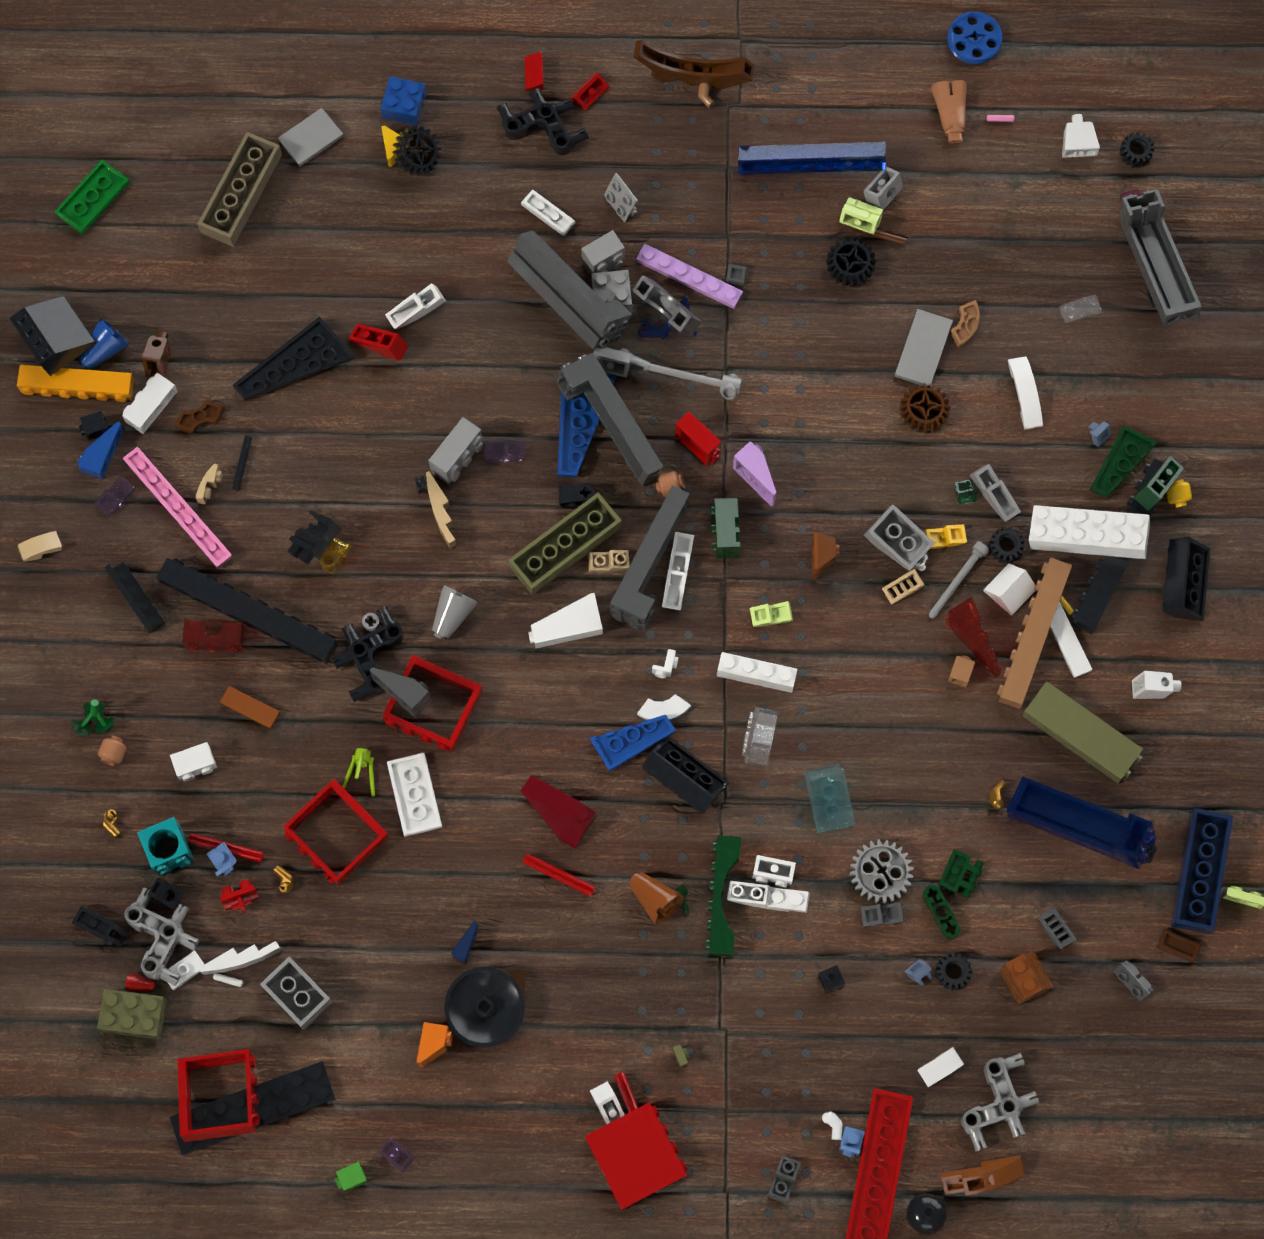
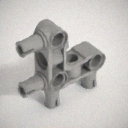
M143 888L136 903L133 902L124 913L127 923L139 932L144 931L155 936V941L150 950L146 951L141 969L149 979H162L176 986L181 974L165 968L171 954L178 944L194 951L196 949L195 945L199 943L198 938L196 939L184 933L181 923L189 908L178 904L171 919L164 918L147 910L146 907L152 897L147 895L150 890L147 891V888ZM134 913L140 914L139 917H138V919H136V920H131V919H130V916H131L132 914H134ZM169 929L175 930L172 936H166L165 932ZM155 964L156 968L153 971L149 972L146 970L148 965Z
M1021 1053L1005 1059L1003 1057L991 1059L984 1066L987 1084L991 1086L995 1099L992 1104L984 1107L977 1106L967 1111L961 1117V1125L967 1135L970 1134L975 1152L988 1147L981 1130L983 1127L1003 1120L1008 1121L1013 1138L1024 1135L1025 1132L1019 1119L1021 1111H1023V1108L1039 1104L1038 1098L1030 1100L1037 1096L1035 1091L1020 1097L1016 1096L1009 1078L1008 1070L1025 1065L1023 1059L1019 1060L1022 1058ZM990 1064L998 1066L999 1072L997 1074L990 1072ZM1005 1102H1010L1013 1105L1012 1112L1005 1111ZM966 1116H973L976 1119L975 1125H968Z

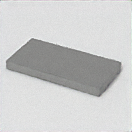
M917 309L894 377L921 386L926 383L927 387L930 388L953 320Z

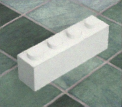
M724 652L721 653L717 670L718 677L790 693L793 691L797 673L796 668Z

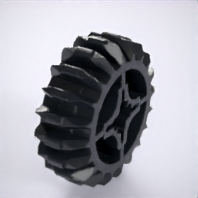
M417 125L412 126V128L407 127L405 131H400V136L395 138L398 143H394L393 146L397 150L392 153L398 156L394 159L395 161H400L398 167L404 166L403 172L410 171V175H415L416 173L417 176H420L422 173L428 174L429 170L435 169L434 165H438L439 162L436 158H440L441 155L437 151H440L442 148L437 147L436 144L440 141L434 140L436 134L430 135V129L425 130L424 126L418 128ZM411 137L412 141H410L409 148H406V144ZM418 149V150H423V151H421V152H416V151H411V150ZM428 153L427 160L423 164L424 155Z
M852 237L849 239V242L844 238L842 239V244L837 241L835 246L830 248L831 252H828V259L826 260V264L829 265L827 271L831 272V278L836 277V283L842 280L843 286L846 282L849 283L850 287L853 286L854 282L859 286L860 280L865 283L867 278L872 277L871 272L875 271L876 259H874L875 253L871 252V246L866 247V241L860 244L859 238L856 242L853 241ZM857 253L860 254L865 261L857 256ZM852 257H854L853 262L849 267V262L852 260ZM837 263H840L839 265L843 266L845 268V271H843Z

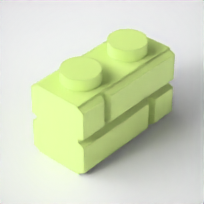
M849 197L842 209L839 222L874 235L881 222L883 209Z

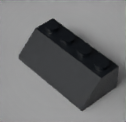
M1190 537L1169 540L1162 612L1174 618L1204 621L1210 559L1209 547Z
M667 737L656 746L642 765V768L649 775L655 777L663 786L669 788L680 799L685 800L701 814H704L729 785L728 781L670 737Z

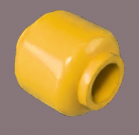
M1184 479L1175 480L1166 491L1168 503L1175 504L1176 507L1186 506L1187 501L1192 499L1190 484L1184 482Z

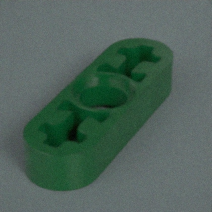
M935 885L927 886L923 892V899L942 935L947 939L956 938L960 932V926L940 888ZM929 890H931L932 892L936 891L937 894L935 896V899L937 902L939 900L942 901L941 903L936 904L934 907H932L931 904H934L935 901L932 897L928 898L927 896L929 894ZM938 907L946 909L947 915L945 917L937 916L936 909ZM949 917L951 918L948 921L950 927L956 928L953 935L950 932H946L948 928L946 922L943 925L941 924V922L946 921Z

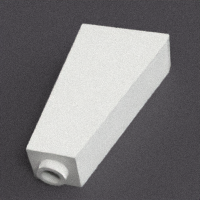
M591 593L532 624L531 632H528L530 643L535 644V649L603 634L595 593Z

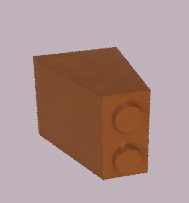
M1035 952L1022 954L1006 962L999 970L1018 1005L1054 988Z

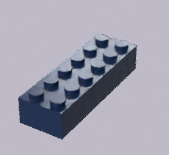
M1197 808L1190 812L1171 920L1172 927L1208 935L1214 931L1233 816Z

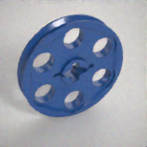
M967 12L958 16L951 23L947 42L950 51L959 60L969 64H981L991 60L998 53L1002 42V31L999 24L991 16L982 12ZM974 18L977 20V24L970 25L967 20ZM991 25L994 30L988 32L984 29V26ZM961 28L963 33L957 35L953 32V29ZM972 35H975V37L978 39L974 40V38H972ZM993 41L996 43V47L989 48L986 43ZM957 44H963L965 46V50L959 51L956 49L955 46ZM976 50L980 51L982 53V56L978 58L974 57L972 52Z

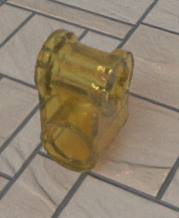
M336 536L322 553L320 558L322 570L325 573L335 572L343 559L348 555L352 544L349 542L345 543ZM326 560H333V563L330 565L324 564Z

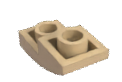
M213 464L203 477L196 494L198 504L206 505L207 499L211 497V488L209 487L217 488L218 482H221L222 471L218 464Z
M54 531L28 539L18 544V549L23 562L42 559L43 554L61 551L62 545L57 532Z
M628 550L589 552V572L628 570L630 566Z

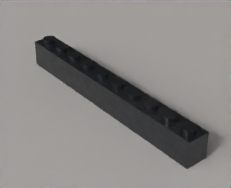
M1154 458L1151 464L1147 462L1143 473L1146 475L1144 479L1139 478L1135 489L1138 490L1137 493L1163 464L1162 461ZM1131 494L1127 505L1130 507L1128 511L1124 510L1123 513L1146 514L1151 517L1157 503L1149 510H1146L1134 499L1135 495ZM1105 556L1103 560L1099 559L1095 567L1098 572L1096 576L1091 575L1087 583L1090 588L1088 592L1083 591L1079 599L1082 604L1080 608L1075 607L1071 618L1074 619L1071 625L1091 635L1093 634L1130 558Z
M167 558L156 576L159 583L326 665L337 647L335 637L330 633L325 632L323 634L311 624L306 626L297 617H288L284 615L282 610L276 607L274 609L267 607L268 604L260 599L255 601L246 592L240 591L239 593L234 590L233 586L227 583L220 584L215 577L211 575L204 576L200 574L201 571L192 566L188 568L184 566L182 561L176 558L173 560Z

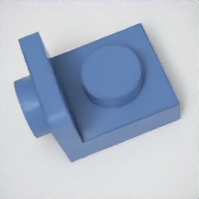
M225 842L207 853V856L217 869L215 872L217 876L221 873L226 875L234 869L233 865L237 860Z
M845 1126L839 1151L843 1152L842 1155L854 1158L855 1155L859 1156L865 1131Z

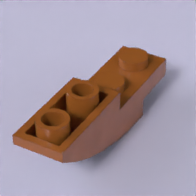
M1021 1155L980 1162V1167L941 1173L945 1195L965 1192L966 1196L998 1188L1024 1175Z

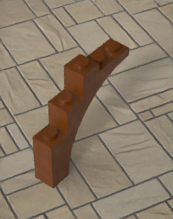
M642 39L636 41L634 58L651 69V75L662 83L675 79H681L689 86L708 82L720 90L753 80L755 65L745 57L726 60L688 58L658 49Z

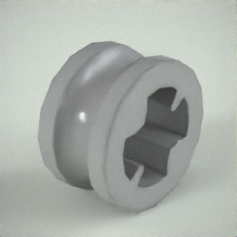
M367 613L362 618L365 630L373 632L379 628L380 621L376 614ZM373 618L376 624L373 623L374 626L370 627L366 621L369 622V619Z

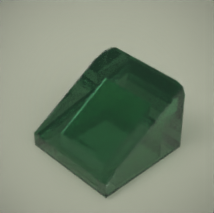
M972 479L953 483L959 505L976 502V489Z

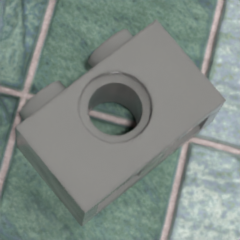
M885 166L864 190L866 203L884 210L903 188L900 172Z

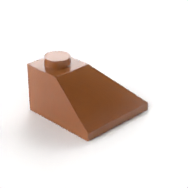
M814 532L811 544L812 580H817L835 562L836 556H839V544H836V538Z

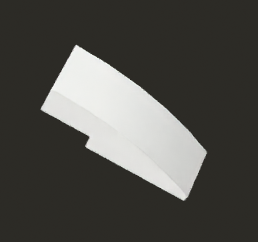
M431 283L418 294L413 293L385 315L393 328L397 330L428 314L446 302L437 286Z

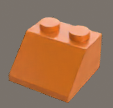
M424 1022L417 1056L419 1067L424 1068L445 1053L448 1046L452 1045L453 1034L448 1026Z

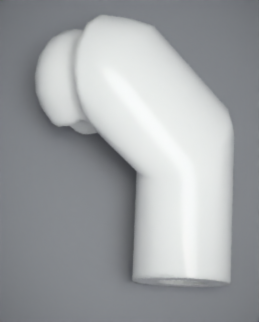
M833 1112L824 1113L822 1121L832 1127V1140H842V1121Z

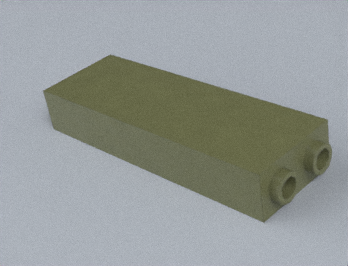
M1047 681L1022 715L1116 783H1119L1121 779L1125 781L1132 772L1129 770L1131 765L1134 764L1136 766L1143 757L1140 755L1143 748Z

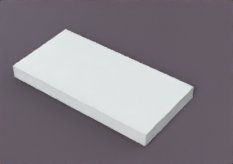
M425 752L387 761L404 837L442 828Z

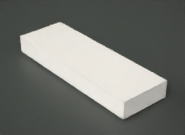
M533 189L521 202L524 208L562 236H565L575 225L574 219Z

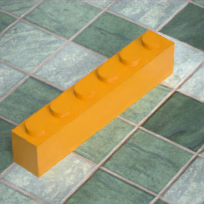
M20 365L17 387L25 395H33L35 393L46 397L59 395L63 398L75 396L80 399L96 398L101 401L115 399L118 402H126V400L132 401L135 379L132 373L61 368L49 376L42 366Z

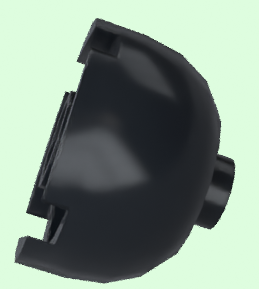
M922 1193L915 1196L909 1202L906 1208V1219L909 1226L920 1234L930 1235L938 1232L944 1226L947 1219V1210L944 1202L939 1197L931 1193Z

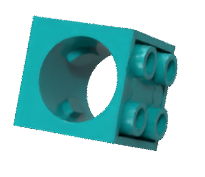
M175 817L137 832L149 864L157 875H168L172 872V869L177 867L184 868L194 860L181 825ZM168 837L175 840L176 838L178 839V848L173 856L167 859L155 857V848L162 839Z

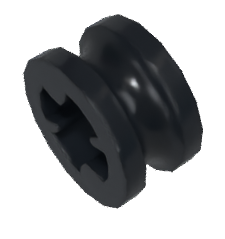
M424 475L420 479L414 478L419 494L422 491L428 492Z

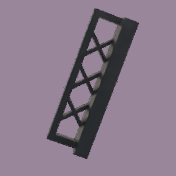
M124 562L113 569L110 564L105 567L149 634L165 624Z

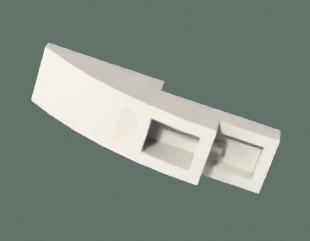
M730 881L727 900L771 910L807 913L810 893L769 887V885Z

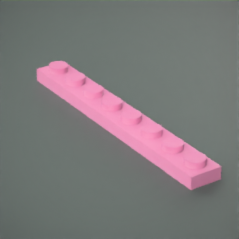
M138 447L123 457L126 464L218 569L233 558L232 554Z

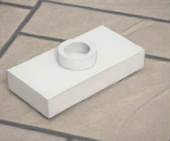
M195 950L169 968V970L181 974L176 986L168 982L173 990L200 972L198 968L205 965Z

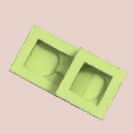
M789 601L750 608L753 627L793 621Z

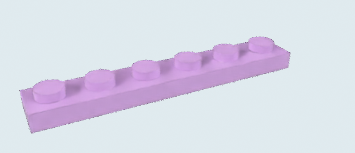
M647 244L643 245L636 258V262L735 309L743 294V291Z

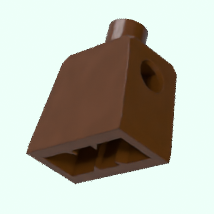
M159 331L157 337L150 336L148 338L142 355L146 377H154L158 373L165 378L171 355L168 341L169 335L166 332Z

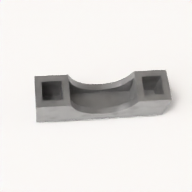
M642 275L632 289L642 300L664 314L669 319L668 322L683 334L692 337L702 323L700 319L653 279Z

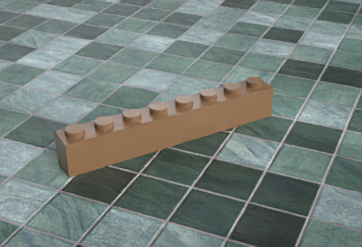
M1050 558L1048 563L1044 562L1041 570L1044 576L1042 580L1038 579L1035 591H1038L1036 598H1031L1028 608H1031L1030 615L1026 614L1022 625L1025 626L1024 632L1019 631L1016 640L1019 646L1017 650L1013 649L1009 660L1013 662L1011 667H1006L1003 677L1007 679L1004 685L1000 684L997 695L1000 696L998 702L1021 709L1072 565Z

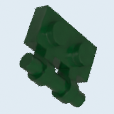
M953 849L938 886L953 893H956L958 888L961 887L964 889L962 897L969 899L971 893L975 891V883L978 877H981L983 872L981 869L984 863L977 860L974 866L970 865L971 856ZM966 871L971 873L968 882L962 880Z

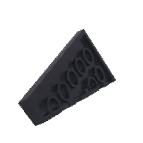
M318 317L234 383L233 388L246 401L356 358L328 325Z

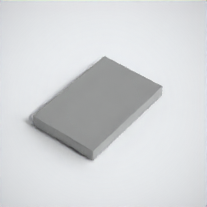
M320 108L278 137V141L298 166L301 167L340 140L344 135L327 113Z

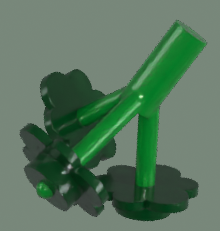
M92 699L90 702L83 704V709L85 710L83 714L86 719L84 721L73 719L71 724L77 734L86 736L91 734V727L87 724L89 720L92 722L99 720L95 724V732L105 734L113 728L115 719L113 717L102 719L105 706L102 702Z

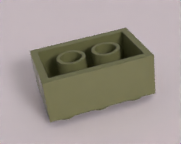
M104 989L97 1029L105 1033L161 1039L167 999L163 996Z

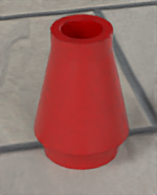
M135 973L132 975L127 974L125 990L130 992H153L155 980Z

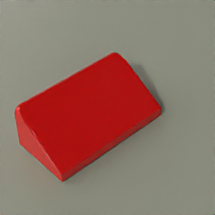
M542 52L525 56V91H532L538 88L544 90Z
M599 72L594 73L570 98L586 111L610 86Z

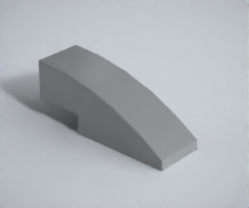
M990 464L984 465L970 474L982 495L1004 522L1021 512L1003 481L998 479Z

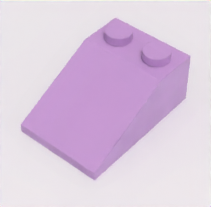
M750 441L734 455L733 469L773 507L776 500V490L763 450L759 445H754Z

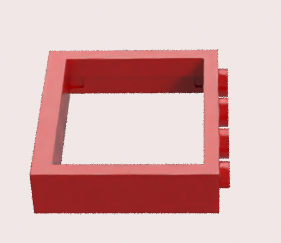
M412 655L402 676L410 677L413 669H418L472 693L450 739H446L393 715L392 712L397 701L392 697L382 715L383 720L391 728L397 726L403 729L402 732L409 736L415 734L420 737L421 741L427 744L432 742L437 744V747L441 750L454 752L483 692V687L478 683Z
M335 779L283 826L286 832L283 835L291 843L295 841L299 845L297 847L299 852L304 857L308 854L312 859L310 863L317 870L321 868L326 873L324 877L331 884L335 882L338 886L389 838L388 833ZM334 792L378 836L338 876L294 832Z
M249 1049L177 1059L180 1137L184 1142L257 1132L256 1125H259V1115L256 1113L255 1106H258L257 1093L255 1094L254 1087H257V1076L254 1074V1068H256L257 1063L256 1057L251 1054ZM245 1063L248 1122L192 1130L190 1070Z

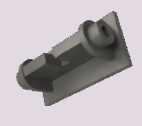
M1126 960L1113 971L1140 1002L1153 991L1152 985L1144 976L1137 979L1136 975L1140 972L1132 962L1129 963Z

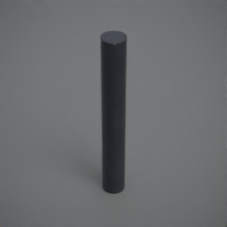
M251 436L244 437L232 489L236 491L240 490L252 440Z

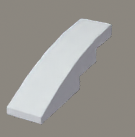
M675 532L662 603L664 608L681 610L694 535Z
M276 941L261 950H258L254 944L239 954L232 948L198 969L203 975L224 973L258 963L282 950Z

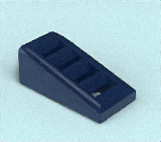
M475 921L472 922L451 952L452 956L464 965L468 960L479 926Z

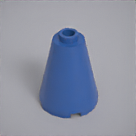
M101 319L91 334L96 344L78 356L80 360L78 363L85 370L88 368L93 370L126 348L129 343L107 321Z

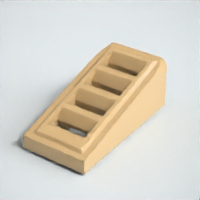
M912 569L883 587L882 590L891 605L920 590L925 584L917 571ZM912 576H913L914 580H915L916 583H917V585H915V586L912 584L911 580L909 579V578H911ZM905 580L907 581L908 585L910 586V589H908V590H907V588L905 587V585L903 584V581H905ZM899 584L904 593L901 594L896 585ZM893 588L897 597L894 598L889 589Z

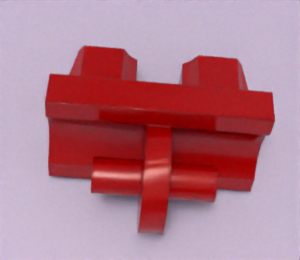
M249 879L239 883L241 888L234 891L232 886L222 888L220 900L226 911L241 909L242 913H246L245 907L251 905L252 901L259 899L258 893Z

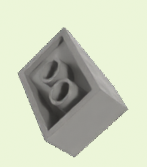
M893 504L887 508L864 534L875 547L909 571L934 545V542Z

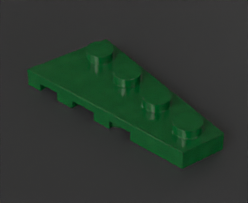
M1123 425L1090 491L1107 499L1154 448L1157 442Z

